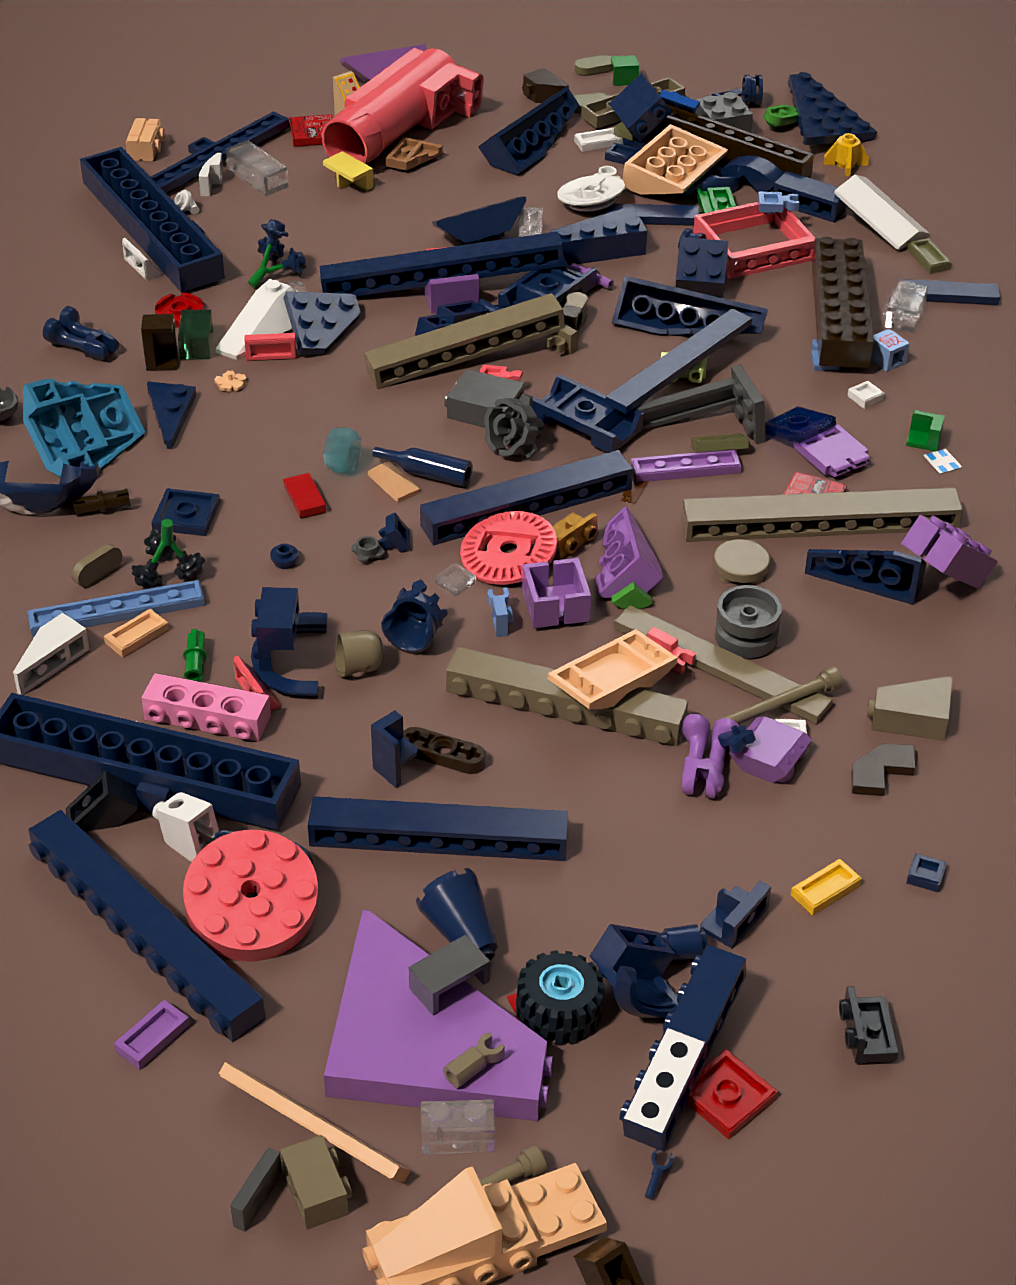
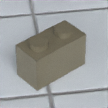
M322 1135L280 1149L282 1171L306 1230L349 1215L348 1199L352 1198L350 1184L346 1176H339L337 1169L340 1168L336 1151L334 1147L327 1148Z

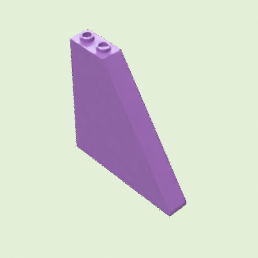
M362 910L324 1072L325 1096L538 1121L540 1107H547L549 1086L543 1085L544 1077L551 1078L553 1056H547V1041L466 981H462L440 994L439 1011L432 1015L409 989L408 969L409 966L429 956V954L371 911ZM491 1033L492 1044L487 1048L495 1049L500 1044H503L505 1046L504 1057L499 1062L487 1063L484 1070L456 1089L446 1080L443 1067L470 1047H476L482 1035Z

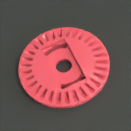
M509 511L498 513L477 523L469 530L461 544V560L467 572L482 582L495 585L522 582V564L547 561L548 564L551 563L557 551L556 532L547 520L530 512ZM513 543L517 545L516 550L513 552L504 553L501 551L505 544Z

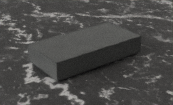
M271 1148L264 1152L232 1201L230 1207L235 1228L244 1232L247 1230L282 1175L280 1152Z

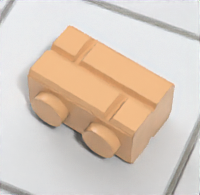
M136 118L125 143L127 153L135 161L140 159L142 161H153L156 153H160L161 142L165 141V129L161 128V121L159 119H149L147 121L145 118Z

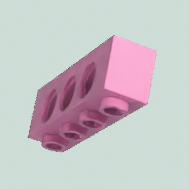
M156 673L141 697L145 720L256 742L260 741L271 718L269 695Z

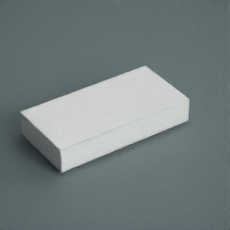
M614 128L575 134L574 142L581 152L609 148L614 142L623 144V138L613 135Z

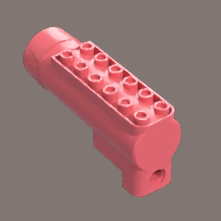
M413 48L346 98L345 108L323 128V147L329 157L343 151L355 159L368 164L417 124L433 130L454 112L468 118L473 116L478 111L482 101L483 75L457 65L447 53L439 49L431 48L422 51Z

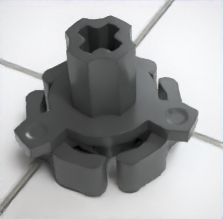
M522 394L519 399H497L495 407H488L484 417L485 440L491 451H499L500 456L524 454L527 458H531L538 452L534 442L536 438L541 436L544 424L542 419L537 418L531 407L533 397ZM502 407H511L504 414H501ZM500 436H502L505 445L512 446L510 449H506L501 443Z

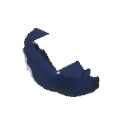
M9 461L0 462V505L9 511L23 515L52 512L71 504L73 498L82 497L91 489L100 473L99 465L95 463L93 466L88 467L84 465V462H81L80 467H75L63 463L60 483L42 484L5 482Z

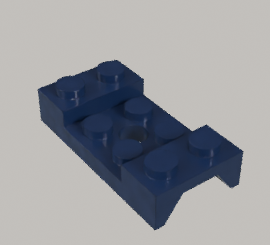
M563 255L564 266L530 271L498 294V306L506 308L550 293L554 295L560 304L570 293L580 292L585 294L595 287L597 269L593 267L584 274L570 269Z
M561 374L556 376L549 394L541 400L533 397L531 407L537 418L542 419L548 425L554 420H558L590 435L591 445L607 453L619 450L643 429L644 412L634 408L627 414H624L606 404V395Z

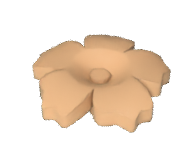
M227 370L223 377L216 376L214 380L219 390L231 392L232 389L234 391L242 389L244 382H246L245 374L241 375L238 373L235 375L233 370Z

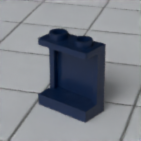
M642 73L609 103L626 128L639 141L644 139L672 112V109L657 93L656 88Z

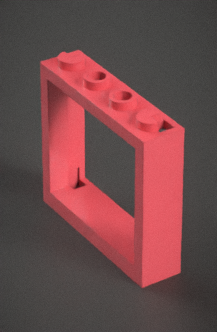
M758 202L695 215L694 233H703L706 235V239L720 240L717 234L772 222L789 239V241L731 253L728 249L726 275L729 279L812 261L815 237L787 209H783V213L767 214L759 212Z

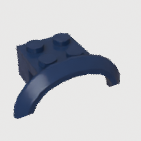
M610 924L589 956L597 965L598 972H601L602 976L612 985L614 998L619 1007L628 1014L641 1018H665L669 1011H675L678 1005L677 995L661 975L676 953L659 932Z

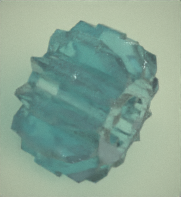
M338 427L333 428L330 434L327 435V441L324 444L325 448L322 454L325 456L323 462L327 465L328 469L338 473L352 472L354 466H357L362 448L360 444L361 436L358 435L357 431L351 428Z

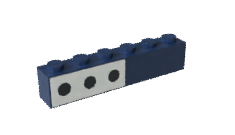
M708 944L702 956L696 955L690 970L692 976L688 984L683 983L677 995L678 1005L674 1012L669 1011L663 1024L664 1034L660 1041H654L649 1053L650 1063L646 1071L640 1070L634 1085L636 1092L631 1101L628 1099L625 1101L620 1112L619 1119L623 1123L625 1137L655 1149L659 1148L663 1152L746 978V958Z

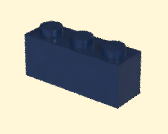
M788 171L774 183L773 192H782V196L788 194L799 195V212L834 223L846 211L847 205L834 194L838 188L836 186Z

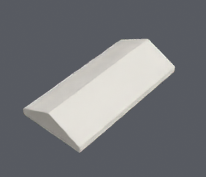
M854 175L834 192L837 197L897 250L907 247L908 242L925 239L930 234L866 177Z

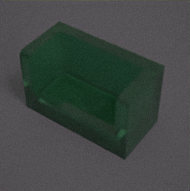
M181 310L178 333L180 360L210 359L209 335L213 332L212 310Z

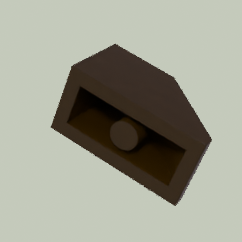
M545 68L523 75V94L535 103L544 102L566 86L569 88L567 83Z
M603 1237L574 1255L586 1285H644L625 1242Z

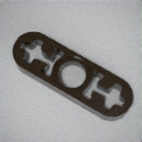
M409 727L404 730V738L417 748V756L414 757L416 759L466 774H477L485 767V750L478 744L420 727ZM439 747H447L451 751L440 754L435 750Z

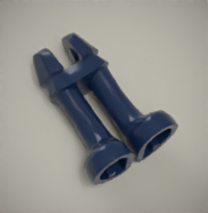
M66 306L62 310L59 320L54 318L48 319L42 331L43 338L46 341L56 345L80 349L84 352L85 357H92L95 360L106 359L109 356V352H115L120 346L119 342L108 332H104L102 329H90L81 325L79 312L71 306Z

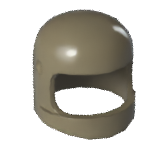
M372 630L338 633L335 665L339 676L347 677L354 673L372 672L382 665L384 648L381 638L377 633Z

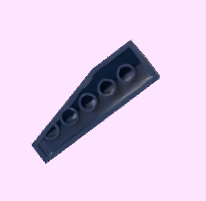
M566 86L478 146V148L491 166L518 174L546 154V150L555 141V137L561 132L563 125L570 119L579 103Z
M624 275L612 324L658 335H695L730 309H735L752 317V325L740 334H762L768 309Z

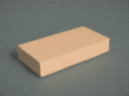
M148 609L106 634L104 641L107 646L123 658L167 632L169 624L152 609Z

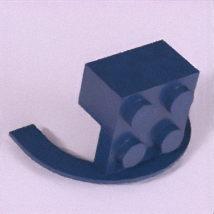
M262 587L261 599L255 600V617L257 619H252L251 635L252 637H257L251 651V661L255 673L264 684L278 692L290 695L317 696L319 693L318 681L292 680L275 673L272 670L270 650H294L296 634L327 633L328 613H299L298 588Z

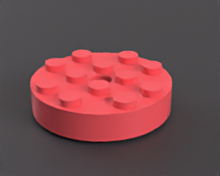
M242 830L226 834L205 846L193 859L188 868L183 887L186 918L193 933L213 952L225 958L252 962L279 956L293 948L305 937L316 917L318 881L313 864L298 845L279 834L263 830ZM255 891H257V896L252 898L246 897L247 894H255Z

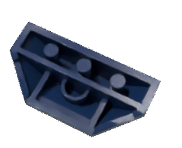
M526 196L516 197L435 220L432 223L434 227L461 243L483 242L482 238L491 236V240L502 238L505 236L504 232L510 231L527 201Z

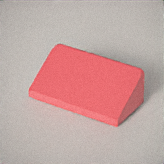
M235 656L233 659L235 679L244 691L269 695L270 710L273 711L280 708V703L267 685L260 680L253 667L241 657Z

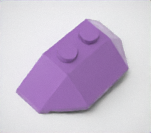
M426 44L344 57L340 59V64L349 71H352L362 81L368 82L413 48L425 51Z

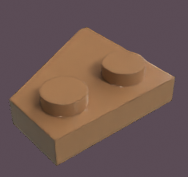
M403 137L386 157V166L397 170H409L442 155L443 145Z

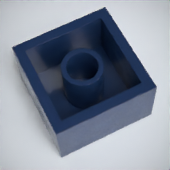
M680 237L675 287L723 298L729 241Z

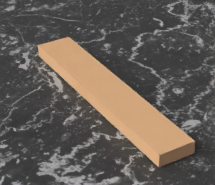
M226 1062L224 1063L219 1072L222 1078L315 1134L322 1135L325 1140L388 1178L401 1183L406 1182L411 1172L408 1168L242 1069Z

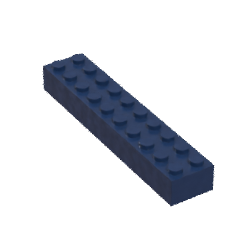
M122 147L80 159L85 186L181 293L191 291L206 284H213L225 278L222 253Z
M11 693L0 709V763L89 785L104 771H107L136 785V788L140 782L169 788L171 797L182 792L212 804L214 814L217 816L274 830L280 828L301 787L298 759L16 693Z

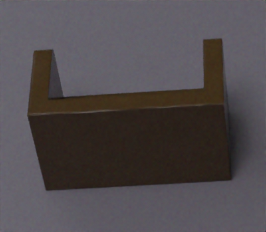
M174 314L143 315L141 333L146 371L177 370L178 348Z

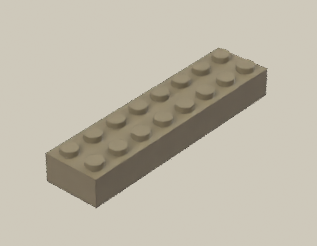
M671 77L651 83L659 95L664 89L669 92H677L685 97V87ZM620 93L583 104L581 117L596 129L621 121L609 105Z

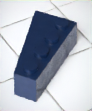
M634 206L550 230V232L559 231L563 255L569 266L573 263L584 264L646 255L647 229Z

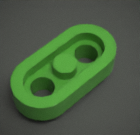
M790 105L772 106L766 109L764 119L771 127L791 125L797 122L798 113L796 108Z

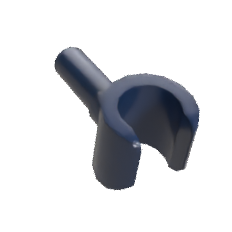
M659 1148L652 1153L651 1157L654 1168L645 1193V1197L650 1200L654 1199L664 1171L671 1168L674 1160L671 1153L667 1165H658L655 1158Z

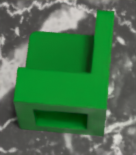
M636 55L611 57L614 86L629 85L639 76V63Z
M914 410L906 446L936 452L941 439L945 416Z

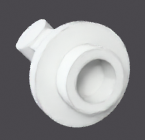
M183 190L176 195L174 203L183 212L188 210L193 215L199 212V208L189 191Z

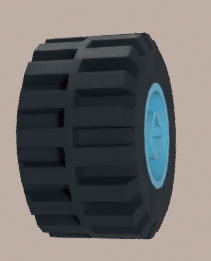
M558 950L550 951V955L545 953L538 954L537 960L530 959L526 962V968L521 969L518 979L517 1017H520V1022L547 1042L548 1040L555 1041V1045H562V1042L568 1040L569 1044L577 1043L578 1036L583 1040L589 1037L590 1031L594 1032L602 1015L605 991L603 976L601 972H596L597 966L593 962L587 963L586 957L582 955L573 956V952L565 951V954L558 953Z

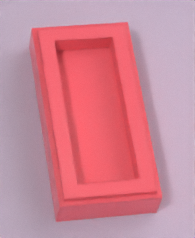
M295 333L245 335L244 337L246 361L297 359Z

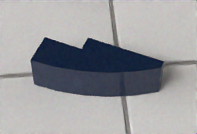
M472 300L439 305L436 315L419 317L415 336L487 314L489 310Z

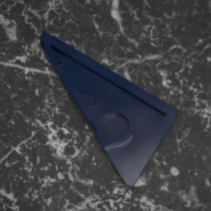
M148 381L147 390L151 398L153 410H155L158 426L162 432L163 442L167 449H172L196 397V386Z

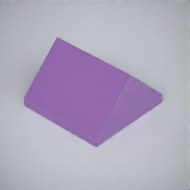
M478 274L430 280L424 289V294L431 314L437 313L439 305L470 300L478 304Z

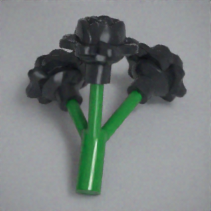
M170 519L162 520L161 529L159 531L152 529L150 536L144 539V545L148 546L145 552L148 555H152L153 558L149 559L146 565L132 566V575L135 576V583L144 589H150L156 585L162 586V576L156 571L159 566L158 561H161L163 558L170 560L174 551L179 561L174 574L178 575L180 580L184 578L194 580L203 571L204 557H201L200 553L188 555L186 551H182L175 543L176 536L173 535V521Z

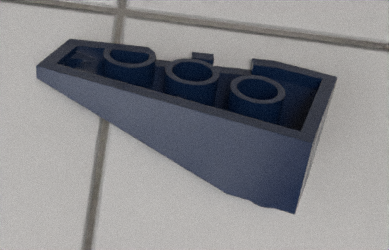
M809 549L807 552L805 574L913 605L923 585L927 563L922 558L897 551Z

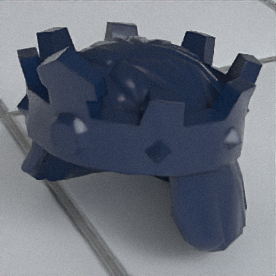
M422 579L413 582L412 590L407 591L403 587L399 591L392 609L384 615L381 622L385 638L397 649L407 653H420L429 649L435 634H437V630L444 625L442 623L443 619L448 615L447 609L439 608L437 602L440 597L436 593L431 597L423 593L426 591L427 586Z

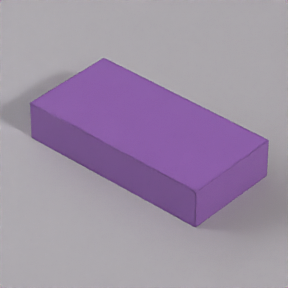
M163 1000L114 1042L115 1052L140 1070L190 1026L189 1017L166 1000Z

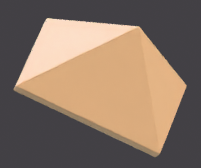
M390 461L368 471V476L397 503L420 493V488Z

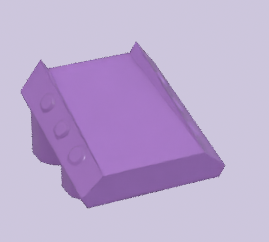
M766 716L756 717L747 729L753 730L756 740L753 743L747 744L739 752L731 753L730 751L729 754L740 769L746 773L771 783L790 781L794 775V764L798 759L805 756L812 739L805 732Z

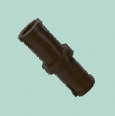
M127 488L107 493L97 491L96 495L73 498L76 516L95 511L104 513L107 512V509L131 506Z

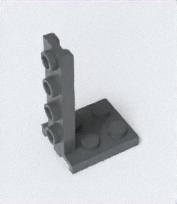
M740 364L731 367V378L641 403L635 409L644 412L642 430L733 405L735 417L737 420L742 421L746 435H750L754 442L758 444L766 441L764 399Z

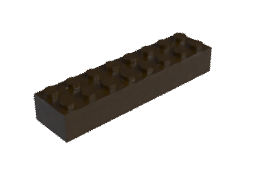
M815 238L812 274L819 365L870 368L874 341L863 240L855 238Z

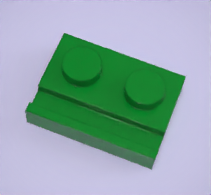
M730 187L707 188V191H701L700 188H697L696 197L702 214L736 207Z

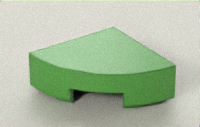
M632 582L611 596L612 603L623 609H627L630 605L641 609L652 604L651 596L635 582Z

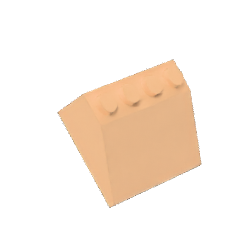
M670 124L625 162L622 180L624 181L625 188L640 195L684 193L728 153V149Z

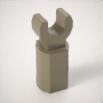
M486 1033L482 1035L476 1047H470L443 1067L446 1080L456 1089L461 1087L484 1070L487 1063L499 1062L505 1055V1046L500 1044L495 1049H488L487 1047L492 1044V1034Z

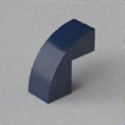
M751 155L737 157L719 170L723 177L735 176L739 179L744 175L757 192H767L784 174L770 161Z

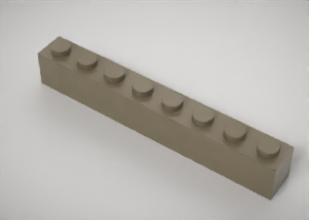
M550 293L366 351L364 356L367 372L376 388L380 389L558 332L559 329L565 328L564 312L554 295Z
M457 647L446 669V692L677 746L682 735L683 720L687 716L688 700L638 688L627 693L614 707L588 709L548 680V673L556 669L462 647Z

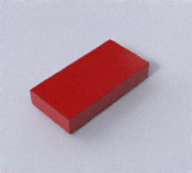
M309 473L283 479L284 488L300 518L326 512V504Z

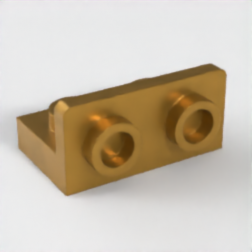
M572 512L554 524L552 527L557 537V551L554 558L562 560L569 554L574 553L586 542L593 540L598 532V515L592 512L587 517L582 518Z

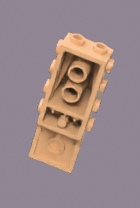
M576 1163L513 1186L510 1185L508 1179L482 1186L473 1166L464 1169L408 1216L391 1222L383 1221L372 1229L366 1230L367 1247L362 1248V1253L368 1270L374 1269L377 1276L376 1285H486L537 1266V1257L607 1231V1222Z

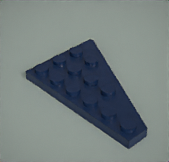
M800 72L799 74L789 76L788 85L790 93L793 94L792 101L798 113L797 121L799 129H801V136L804 137V145L835 143L840 136L847 133L854 134L860 141L876 139L877 131L870 126L869 122L860 118L858 113L848 108L846 103L837 99L832 92H829L821 83L814 80L809 73Z

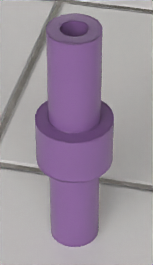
M576 263L570 266V269L582 274L591 269L584 268ZM597 271L596 284L611 289L614 281L600 275L599 271Z

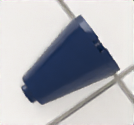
M464 868L466 873L458 875L456 870H453L429 883L423 889L425 893L423 899L420 900L419 897L416 899L419 911L450 943L466 934L489 960H492L498 944L475 872L469 868Z

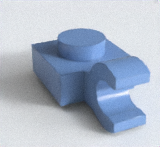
M503 588V595L495 596L493 590L489 589L488 604L492 609V620L496 637L508 636V624L513 623L512 608L507 606L509 604L508 588Z

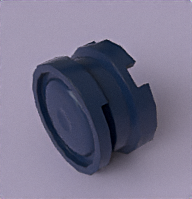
M744 75L742 81V101L746 106H749L750 103L761 105L763 98L762 75H755V77Z

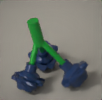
M270 219L268 224L261 225L268 236L258 240L259 248L257 251L263 254L261 266L247 282L252 288H255L267 273L283 269V271L291 269L300 277L302 270L306 268V259L303 253L295 252L293 248H290L287 260L281 261L279 265L266 267L269 260L277 261L279 257L284 256L283 249L285 245L280 243L279 239L283 236L288 237L289 234L285 231L286 225L281 221Z

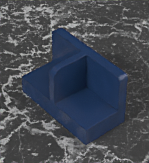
M394 710L371 724L373 769L396 788L401 785V765L417 756V748L404 738L403 716Z
M759 881L750 892L738 886H735L731 891L721 889L718 892L716 908L700 924V930H704L707 935L732 949L768 909L771 886Z

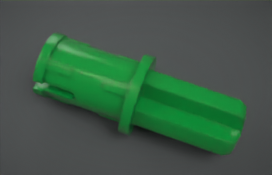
M197 628L192 629L191 633H188L187 649L183 652V658L186 661L184 677L187 680L200 682L203 679V663L207 658V652L204 650L205 633L198 631Z

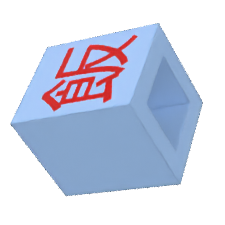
M890 329L873 335L874 343L871 360L886 372L906 364L909 343Z

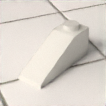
M61 613L40 627L13 671L17 693L24 695L89 651L86 628L64 613Z

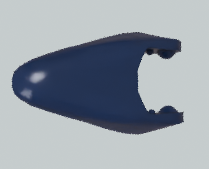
M716 163L684 193L671 195L697 194V188H700L701 191H707V188L730 187L731 192L737 190L740 181L735 176L719 177L721 176L719 170L724 166Z

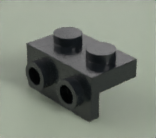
M847 986L845 998L839 1000V1015L841 1021L846 1020L847 1028H845V1044L847 1049H852L854 1062L897 1061L898 1049L886 996L856 997L854 986Z

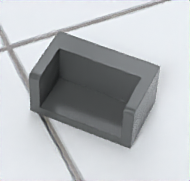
M466 934L408 967L409 989L432 1015L439 1011V995L469 977L475 975L483 985L490 982V960Z

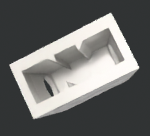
M177 793L166 802L161 801L157 803L153 808L152 814L155 819L159 820L164 841L190 862L193 861L205 846L214 841V835L219 832L212 804L185 793Z

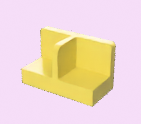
M342 151L323 160V166L336 172L337 187L340 189L351 184H355L366 191L374 188L373 168Z

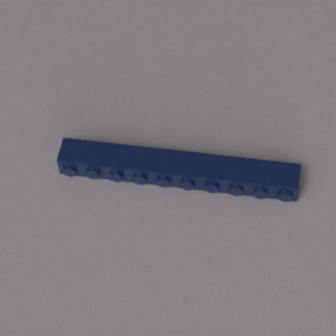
M559 231L322 265L319 267L323 293L362 296L424 287L432 279L478 274L479 278L562 267L564 266V258Z
M61 809L28 829L31 840L29 849L32 855L38 861L42 859L48 865L50 872L55 878L61 877L75 897H82L86 901L89 910L95 916L100 915L115 935L119 933L126 940L128 947L133 953H140L154 973L160 972L175 993L181 992L196 1013L204 1014L218 1034L223 1033L234 1042L265 1020L263 997Z

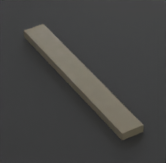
M631 605L614 621V629L625 634L637 629L647 636V632L653 627L677 638L679 647L696 653V660L692 664L693 666L764 700L801 685ZM815 692L783 705L781 708L817 724L831 708L832 699Z

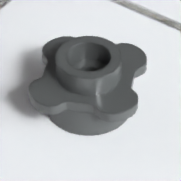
M372 536L360 537L356 544H353L351 547L352 552L358 555L360 562L372 561L376 557L380 558L384 555V550L379 548L378 540Z

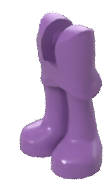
M690 714L684 718L682 732L689 742V755L684 759L682 773V791L684 794H694L697 779L706 780L705 797L714 799L722 790L724 784L722 775L723 761L729 745L722 747L719 743L718 735L732 731L731 727L734 725L740 727L737 722L728 718H721L715 722L712 731L709 759H703L710 733L709 721L699 714Z

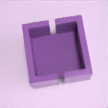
M579 558L553 561V586L548 587V561L522 564V592L533 628L559 625V621H564V624L590 621L591 593Z

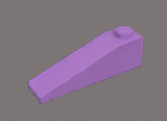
M625 506L605 526L602 546L606 548L605 555L600 557L599 564L603 567L602 573L600 572L596 577L598 593L602 598H611V596L632 582H635L647 593L649 590L655 589L663 578L657 558L632 513Z

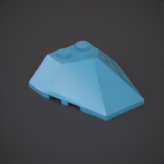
M47 378L23 386V422L45 468L61 477L63 463L75 467H80L81 462H84V465L88 467L98 463L101 469L145 433L123 385L102 383L86 385L79 384L78 381L64 383Z

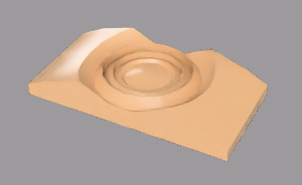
M635 629L548 673V680L588 709H604L614 707L627 693L638 687H652L677 664L678 657Z

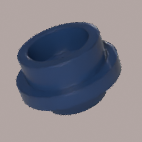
M280 544L271 550L270 557L277 568L289 569L296 564L299 554L296 547L289 544Z

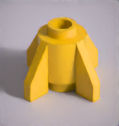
M847 133L840 136L824 155L823 164L835 165L836 161L838 167L845 169V175L850 176L851 168L856 163L857 166H868L869 155L861 141L854 134Z

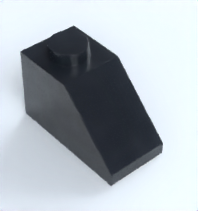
M104 771L66 807V815L84 832L118 827L138 809L136 785Z

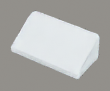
M126 238L122 239L124 259L145 280L149 281L162 276V273Z

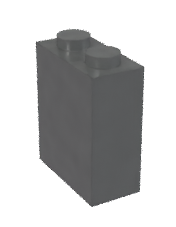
M467 369L462 377L456 380L452 391L446 394L444 406L447 407V418L485 428L484 417L488 407H495L497 399H519L524 394V383ZM502 407L501 414H504L511 407Z

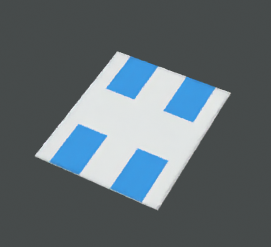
M946 449L923 455L939 473L962 467Z

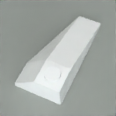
M272 279L264 283L256 290L216 347V353L238 360L246 356L245 335L278 334L286 331L293 333L283 299L286 291L295 292L292 287Z

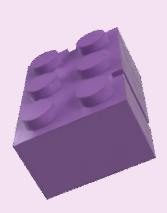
M919 515L901 542L902 545L922 558L925 555L924 560L942 573L977 589H980L998 560L990 556L992 552L990 548L971 539V536L960 528H956L946 521L943 522L934 515L931 519Z

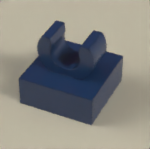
M396 513L386 516V527L379 530L378 533L382 539L378 540V543L384 550L395 546L400 553L410 549L409 528Z

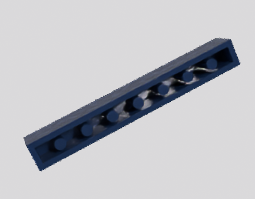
M619 450L421 504L420 526L432 545H438L465 537L469 530L477 523L498 513L524 511L540 516L631 490L633 468Z
M316 796L312 798L308 820L309 846L566 861L568 811Z

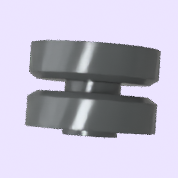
M752 585L735 586L724 591L718 599L715 639L718 646L743 658L762 657L770 653L778 642L782 610L778 597L767 589Z

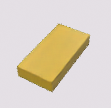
M838 859L792 887L791 896L813 916L860 887L862 878L841 859Z

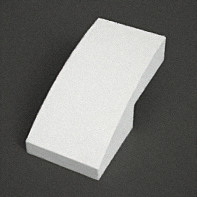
M222 153L213 155L200 171L199 185L201 196H210L212 184L221 185Z

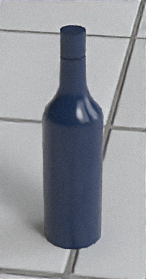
M375 446L373 450V457L395 462L409 474L466 487L471 479L473 464L469 460L414 447L404 451H394Z

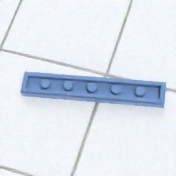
M195 580L28 610L27 613L31 635L35 637L40 627L61 613H64L83 627H90L133 619L148 609H152L157 614L205 606L200 582Z

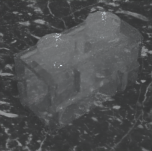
M493 1099L420 1102L422 1155L474 1153L475 1151L479 1153L495 1152Z

